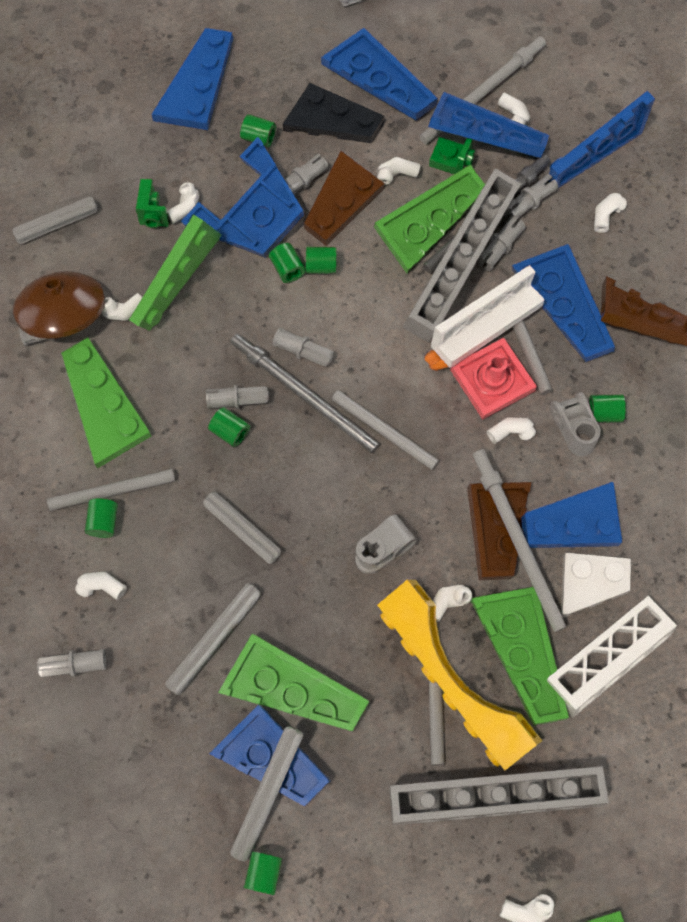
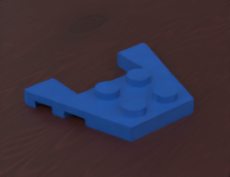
M257 137L240 156L247 166L260 175L257 181L221 220L198 202L181 222L186 227L194 214L222 234L219 241L266 258L271 250L280 243L305 214L262 141Z

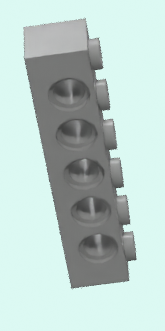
M494 169L402 326L404 329L426 342L431 340L435 327L441 324L521 183L498 169Z
M603 766L392 785L389 788L392 826L601 807L609 803Z

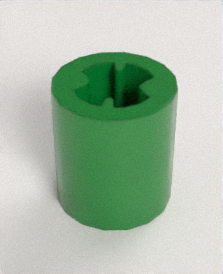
M247 114L241 126L240 138L253 142L258 137L264 147L269 148L275 137L276 123Z
M291 243L280 244L269 253V258L283 283L294 282L304 275L306 269Z
M306 247V274H336V247Z
M623 394L590 395L589 405L597 423L624 422L626 407Z
M225 407L220 408L215 413L208 425L210 432L233 448L237 447L245 439L250 429V424Z
M96 498L89 500L85 534L98 538L113 537L118 504L108 499Z
M252 852L243 888L275 895L282 858Z

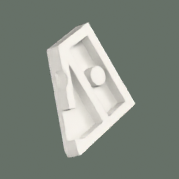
M565 553L563 556L561 616L568 617L577 611L602 604L603 601L628 594L630 591L631 559Z

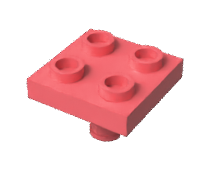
M504 338L466 357L450 369L482 420L532 394L537 388Z

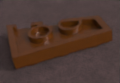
M340 151L304 222V229L327 246L384 190V183L344 152Z
M606 276L602 284V322L614 327L633 330L641 335H650L664 339L672 344L687 346L686 315L660 302L652 305L639 297L640 292L632 288L629 292H626L614 286L616 280Z
M532 482L503 483L501 487L520 528H522L521 517L527 510L525 507ZM482 483L469 484L467 492L479 581L511 579L515 573L518 557L517 550L490 492L485 491Z

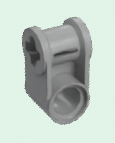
M579 392L575 394L574 398L560 403L558 401L551 402L550 409L553 420L560 429L569 450L578 456L591 454L595 449L601 430L585 395ZM577 434H585L590 440H582Z
M392 515L357 543L356 566L363 573L374 574L395 558L405 554L413 547L417 539L397 515ZM367 552L369 556L364 557V553ZM376 553V558H373L371 555Z

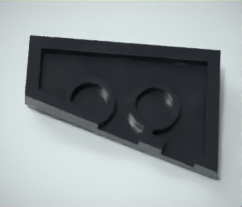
M309 83L282 125L285 132H293L295 129L308 131V135L319 136V133L336 135L337 139L372 143L384 124L385 116Z

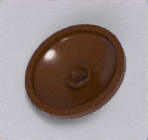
M73 271L54 272L35 279L20 292L14 302L13 315L19 328L31 336L46 339L66 337L84 330L100 316L104 308L105 296L101 285L94 278L86 274Z

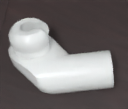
M136 293L125 303L115 302L112 298L106 297L102 314L108 319L126 321L130 319L142 297Z
M106 572L84 573L77 579L78 584L75 587L77 594L82 597L92 595L93 590H103L116 600H119L127 590L124 584Z
M453 585L439 589L433 599L436 605V622H440L447 608L468 604L472 599L471 590L464 585Z

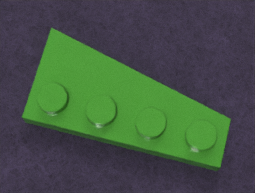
M469 165L375 222L374 228L408 274L473 206L485 184L473 167Z
M193 214L129 320L148 331L156 326L161 320L164 311L222 234Z
M89 338L61 353L97 469L152 437Z
M534 587L472 598L471 603L533 726L567 720L569 716L565 701L547 682V678L557 671L541 603Z
M251 634L218 692L349 731H354L370 702L255 634Z

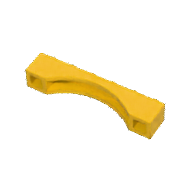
M407 579L377 605L383 612L380 616L384 623L390 629H396L403 638L401 644L411 656L416 655L424 665L421 667L424 675L430 682H437L444 691L442 697L446 704L454 711L458 709L465 719L463 722L465 728L475 739L478 737L487 747L485 750L487 757L495 766L499 767L501 765L505 771L542 742V739L521 713L501 708L486 701L471 690L456 674L440 642L436 623V605L417 580Z

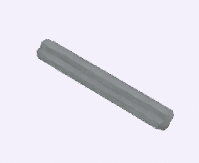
M247 583L168 678L165 685L170 691L180 695L260 598V591L256 587Z
M286 727L281 735L230 851L231 856L235 859L245 862L251 856L302 740L303 733L294 727Z

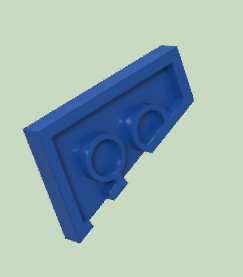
M258 705L209 754L232 765L246 775L262 781L284 730L261 705ZM298 747L279 793L303 806H307L331 780Z

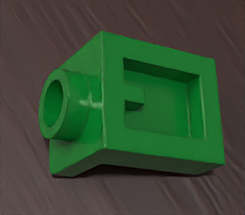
M439 137L430 157L429 167L456 174L463 170L465 166L472 165L476 151L471 149L473 139L466 138L463 145Z
M140 179L136 203L139 224L150 228L168 227L167 209L165 206H159V192L154 190L152 179Z

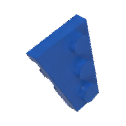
M613 482L529 511L521 517L523 534L530 548L619 546L622 543Z

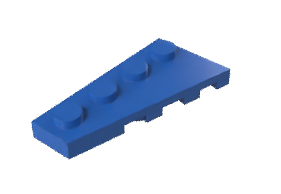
M210 28L204 29L151 114L153 121L208 130L233 42L232 32Z
M362 28L321 57V64L414 120L419 119L437 105L438 98L365 28Z
M646 91L567 155L555 160L550 166L549 175L552 176V179L548 182L550 183L555 179L558 188H560L641 135L655 98Z
M443 92L428 127L539 158L542 157L549 138L548 134L446 92Z
M569 244L512 265V271L515 274L529 265L536 271L531 286L545 299L542 306L543 310L585 362L614 352L615 346L604 322L601 321L599 310Z

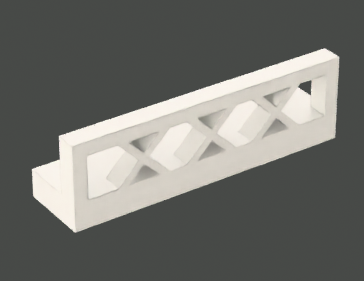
M530 265L435 327L431 348L449 368H452L543 306L545 299L531 286L536 271Z
M647 596L548 677L547 682L565 701L567 712L573 718L671 637L677 625ZM646 608L660 621L653 628L637 627V616ZM632 620V626H625ZM617 632L632 633V645L627 649L612 648L613 635ZM637 634H644L637 640ZM608 640L607 647H601ZM592 652L607 654V666L602 670L587 669V657ZM612 654L619 655L612 661ZM582 661V668H576L575 666ZM567 673L581 674V687L572 695L558 681ZM586 675L594 676L586 682Z

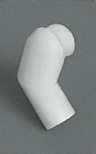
M507 93L502 94L498 101V106L514 114L511 120L523 125L529 122L530 114L525 104Z
M394 157L378 167L377 178L384 185L390 184L393 177L399 173L416 178L419 173L420 164L400 157Z
M187 182L180 186L179 192L182 194L180 203L167 210L168 218L172 224L184 219L198 203L199 193L195 189L194 184Z
M609 194L596 206L594 230L596 232H607L609 230L610 214L613 212L619 213L626 208L627 201L621 194Z
M508 417L487 430V435L494 444L511 433H518L520 439L526 441L535 436L536 430L533 428L534 423L528 418Z
M545 894L537 896L524 906L505 899L500 911V917L512 922H545L553 914L554 902L550 896Z

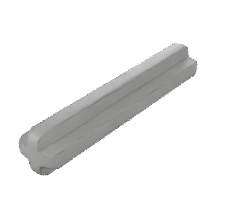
M89 196L14 227L12 231L16 241L19 244H23L98 211L94 199Z
M211 492L204 499V506L268 564L274 563L281 555L280 548L219 494Z

